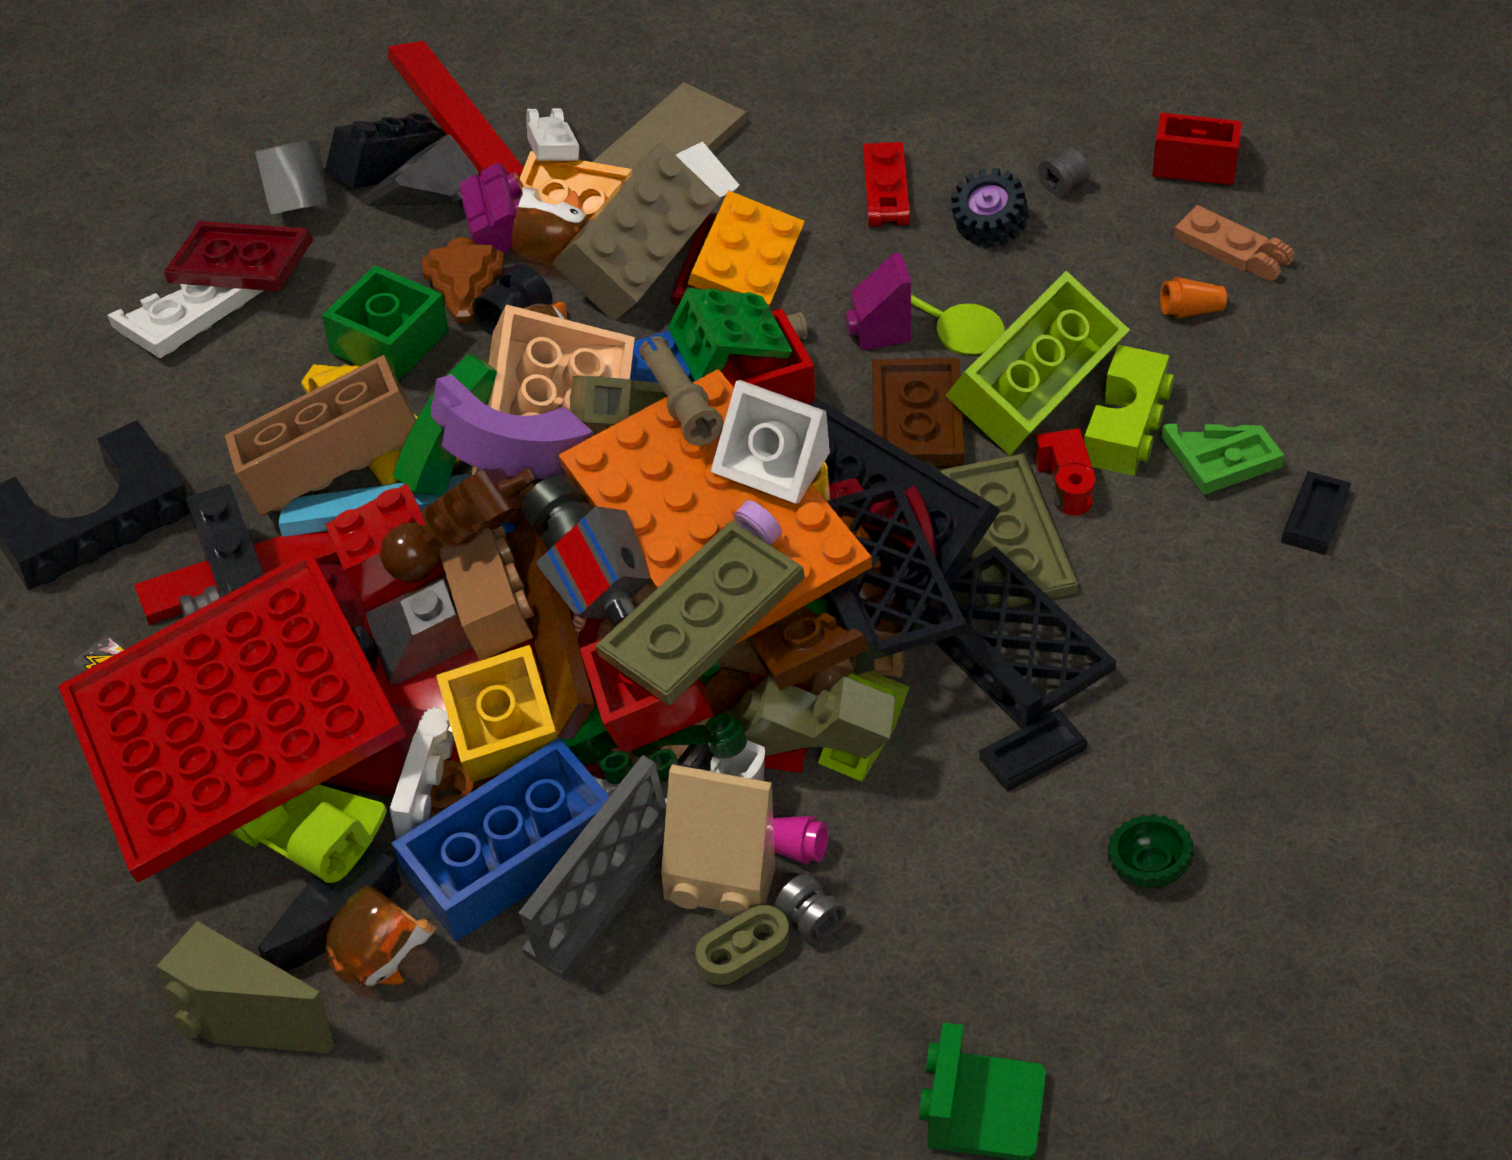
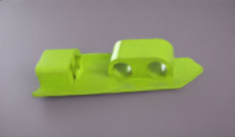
M318 784L234 830L230 834L252 847L262 843L326 883H335L348 874L366 851L381 826L387 809L382 802Z

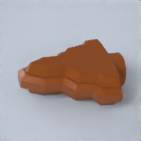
M459 237L451 240L446 247L429 250L427 256L421 259L424 280L432 282L434 290L443 294L446 310L457 323L467 324L475 318L472 308L474 299L494 284L496 276L503 274L505 257L504 253L496 250L493 245H476L472 239Z

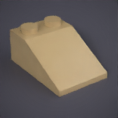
M672 764L668 779L661 870L664 900L672 901L675 905L686 909L700 906L720 910L732 918L754 906L765 905L776 870L772 783Z

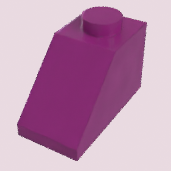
M902 253L892 254L851 292V310L845 311V324L848 335H856L860 350L911 342V279Z

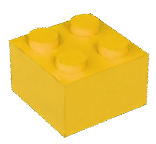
M530 645L436 675L460 761L472 783L505 772L558 738L541 670Z

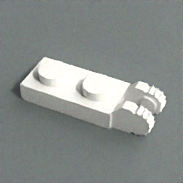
M561 108L552 109L550 117L539 118L537 109H527V139L537 160L577 161L579 159V144L568 123L564 122Z
M433 707V709H428L427 712H424L417 731L414 733L390 806L395 839H399L429 820L432 785L438 786L440 784L444 760L451 756L452 746H454V737L451 730L449 731L451 726L445 708Z

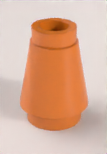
M1174 277L1172 281H1164L1160 292L1161 311L1164 315H1173L1174 319L1224 311L1226 307L1227 293L1224 286H1216L1181 277Z

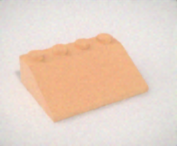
M506 305L492 336L488 364L497 370V374L487 406L503 413L520 416L539 415L563 407L570 411L572 376L630 379L635 337ZM584 423L593 431L592 436L613 426ZM473 466L472 475L482 469Z

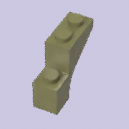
M768 676L753 690L746 691L741 701L731 710H725L723 713L731 714L741 722L747 740L765 747V756L807 747H823L845 751L866 759L890 740L895 697L845 676L830 689L823 690L819 696L792 685L779 691L771 677Z

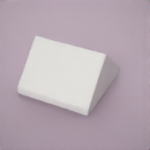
M737 380L710 472L795 504L799 503L830 453L826 411Z

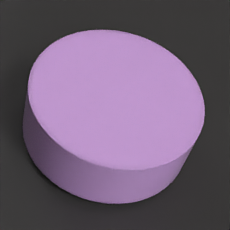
M746 500L734 513V519L738 525L770 546L782 535V529L776 519L765 508L754 501Z

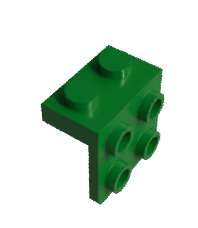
M943 1022L940 1043L930 1042L928 1048L926 1074L935 1075L933 1089L923 1088L920 1100L919 1120L928 1122L927 1148L1010 1160L1034 1159L1037 1150L1046 1077L1044 1066L1035 1062L963 1053L964 1025Z

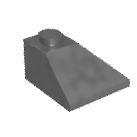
M449 134L412 156L360 199V201L366 206L438 205L449 199L453 204L462 198L459 189L460 182L480 173Z
M446 574L365 613L388 681L392 687L472 648L462 628Z

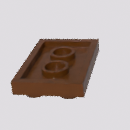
M959 358L872 359L874 433L922 462L929 460L934 466H963L962 411L945 396L960 378Z

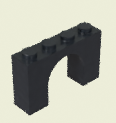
M138 420L97 438L105 466L118 483L119 488L109 503L91 514L75 518H59L48 515L36 507L16 476L0 483V549L28 590L41 584L51 583L60 575L80 565L93 563L101 555L124 544H132L139 540L141 536L164 525L174 524L190 513L186 501L188 496L184 483Z

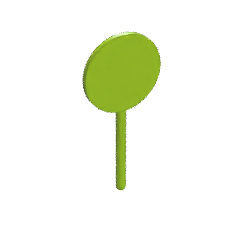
M911 295L912 305L938 319L936 326L938 339L948 350L964 356L982 355L1005 332L1004 324L1000 317L984 306L959 304L942 312Z

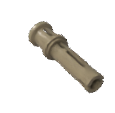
M651 337L657 348L655 351L652 350L646 340L640 348V355L668 397V412L674 420L681 422L683 437L689 444L695 446L712 442L721 433L724 423L720 413L715 408L709 407L708 394L700 385L690 381L669 348L668 342L663 337Z

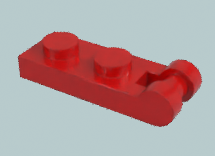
M903 142L864 143L863 161L868 227H881V223L897 222V226H910V207Z

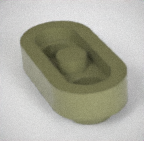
M754 906L703 936L695 950L696 967L700 976L712 984H730L781 954L789 942V924L785 914L773 906ZM760 933H768L772 936L765 941L755 938ZM719 958H725L730 961L724 965L713 963Z

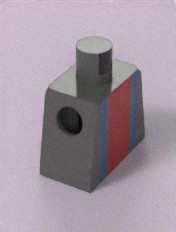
M595 506L536 562L540 570L575 615L581 618L602 620L609 618L614 628L636 609L631 598L647 585L650 579L647 564L626 510Z

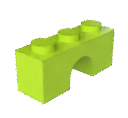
M1118 344L1107 373L1105 403L1123 408L1095 406L1084 439L1092 467L1135 476L1139 462H1148L1153 445V436L1149 435L1150 430H1159L1164 411V405H1161L1160 401L1161 399L1169 400L1174 383V375L1167 373L1169 355Z

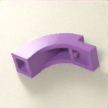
M453 375L436 379L434 397L431 404V417L444 429L442 446L457 458L479 469L503 468L509 477H514L526 468H531L537 479L563 475L566 473L560 465L558 455L593 435V431L566 407L531 416L507 414L482 403Z

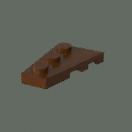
M805 606L745 639L779 691L791 685L801 683L808 677L869 649L863 633L854 628L846 631L838 626L836 618L825 612L818 615Z

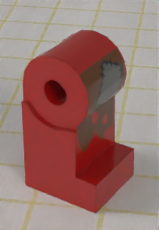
M1080 428L1037 434L1034 461L1038 472L1051 471L1055 484L1054 505L1060 512L1070 516L1086 513L1093 505L1092 491L1095 486V475Z

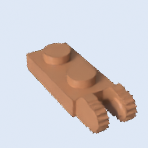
M1196 205L1174 228L1173 238L1245 272L1247 270L1268 281H1273L1280 275L1281 267L1279 265L1286 267L1295 257L1293 248L1287 245L1286 242L1283 243L1282 240L1275 237L1268 239L1199 205Z

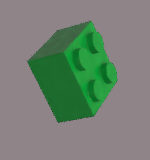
M376 265L322 314L330 353L359 366L384 355L398 382L449 332L442 293Z

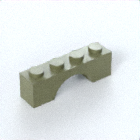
M572 376L570 412L583 423L615 425L667 396L659 383L599 376Z

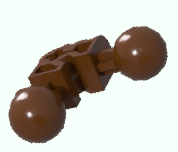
M503 468L484 469L469 476L422 510L424 526L416 523H403L389 531L382 540L380 558L384 569L392 577L403 582H418L427 578L438 565L441 547L454 548L465 546L478 538L488 528L494 530L506 522L518 524L523 516L521 508L524 498L536 484L543 480L537 479L531 468L522 470L514 477L507 476Z

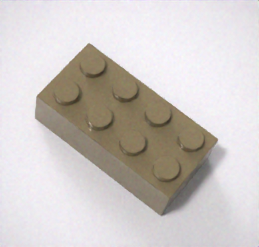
M660 142L635 165L552 265L610 319L616 321L640 300L721 198L664 143Z

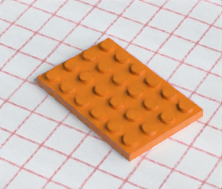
M717 369L693 383L700 385L706 391L709 398V407L715 408L720 413L724 423L734 387L722 372ZM668 397L657 401L558 455L562 469L575 480L590 505L627 511L650 573L649 585L654 591L731 520L735 522L734 513L746 500L758 503L776 519L782 529V535L771 546L803 566L805 578L734 645L872 568L871 555L812 483L801 501L795 504L710 472L721 433L708 444L699 446L689 444L682 435L681 422L674 420L668 412Z

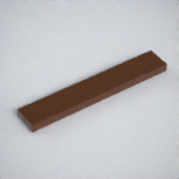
M523 514L511 534L509 542L516 560L515 565L525 586L523 590L535 615L528 618L556 735L557 737L573 740L595 707L570 608L536 563L548 549L544 545L541 535L535 532Z

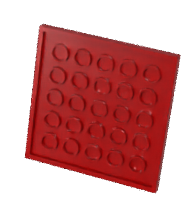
M311 550L58 685L127 868L137 883L407 736Z

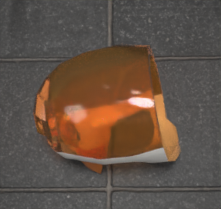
M524 186L520 194L522 197L517 208L512 231L514 255L530 264L555 267L552 263L589 221L588 215L583 211L580 197L574 190L563 202L554 205L543 202L538 189Z
M365 885L348 898L335 915L327 933L325 948L327 960L333 972L346 984L355 982L368 987L378 983L397 985L404 982L397 968L400 961L413 947L426 943L437 928L425 919H414L370 885Z

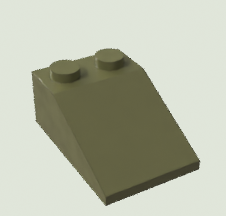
M199 921L189 929L156 966L164 987L162 993L169 1001L174 1015L172 1021L183 1034L195 1039L198 1035H201L214 1044L329 1053L335 1046L320 991Z

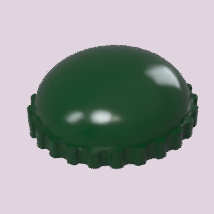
M1156 814L1151 816L1141 815L1139 818L1133 817L1130 821L1123 822L1121 827L1115 829V833L1110 836V843L1107 844L1108 859L1111 862L1112 869L1116 870L1117 876L1122 877L1126 882L1142 888H1160L1175 882L1183 874L1187 873V868L1192 865V858H1194L1193 839L1190 838V832L1185 830L1184 825L1178 824L1175 819H1168L1167 816L1159 817Z

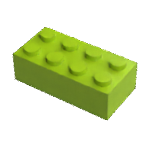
M1065 271L964 371L945 396L1010 456L1099 365L1130 329L1070 273Z

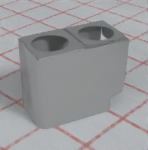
M317 140L289 143V145H279V147L260 149L255 152L270 215L327 204V182Z

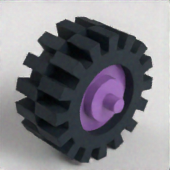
M986 168L978 170L980 176L977 178L972 173L966 175L967 184L959 181L956 185L957 192H952L951 209L958 232H961L962 237L966 240L972 238L973 244L980 246L982 241H985L987 247H994V241L1000 240L1001 246L1008 244V235L1014 240L1020 236L1018 228L1024 230L1027 226L1026 218H1029V210L1024 187H1022L1018 177L1013 179V174L1007 170L1001 176L1000 168H993L991 175H987Z

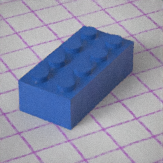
M560 737L392 842L405 879L451 938L457 942L534 892L610 796Z

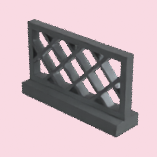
M643 755L640 757L518 912L529 938L522 947L524 955L563 980H566L663 856L666 802L654 761Z

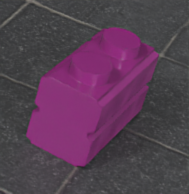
M495 163L482 170L480 176L475 174L460 182L459 189L473 241L476 245H493L496 250H500L505 254L509 252V247L514 249L530 240L531 235L527 222L533 220L529 208L518 207L523 194L522 188L524 187L520 178L515 172L509 175L503 165Z

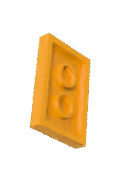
M728 190L693 267L688 284L706 290L713 288L726 292H752L761 295L769 307L805 221Z

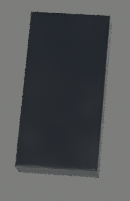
M1307 471L1283 531L1281 543L1326 555L1349 496L1352 483Z
M1058 709L980 750L979 759L1006 792L1087 750V740L1063 712Z

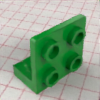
M687 288L668 326V330L695 381L717 369L721 371L727 363L729 354L787 359L792 352L765 299L761 295L752 292L736 293L713 288L707 290Z

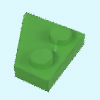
M1166 424L1163 426L1162 439L1203 495L1282 468L1284 454L1262 425L1227 427L1224 425L1205 424L1204 432L1178 431L1177 424Z

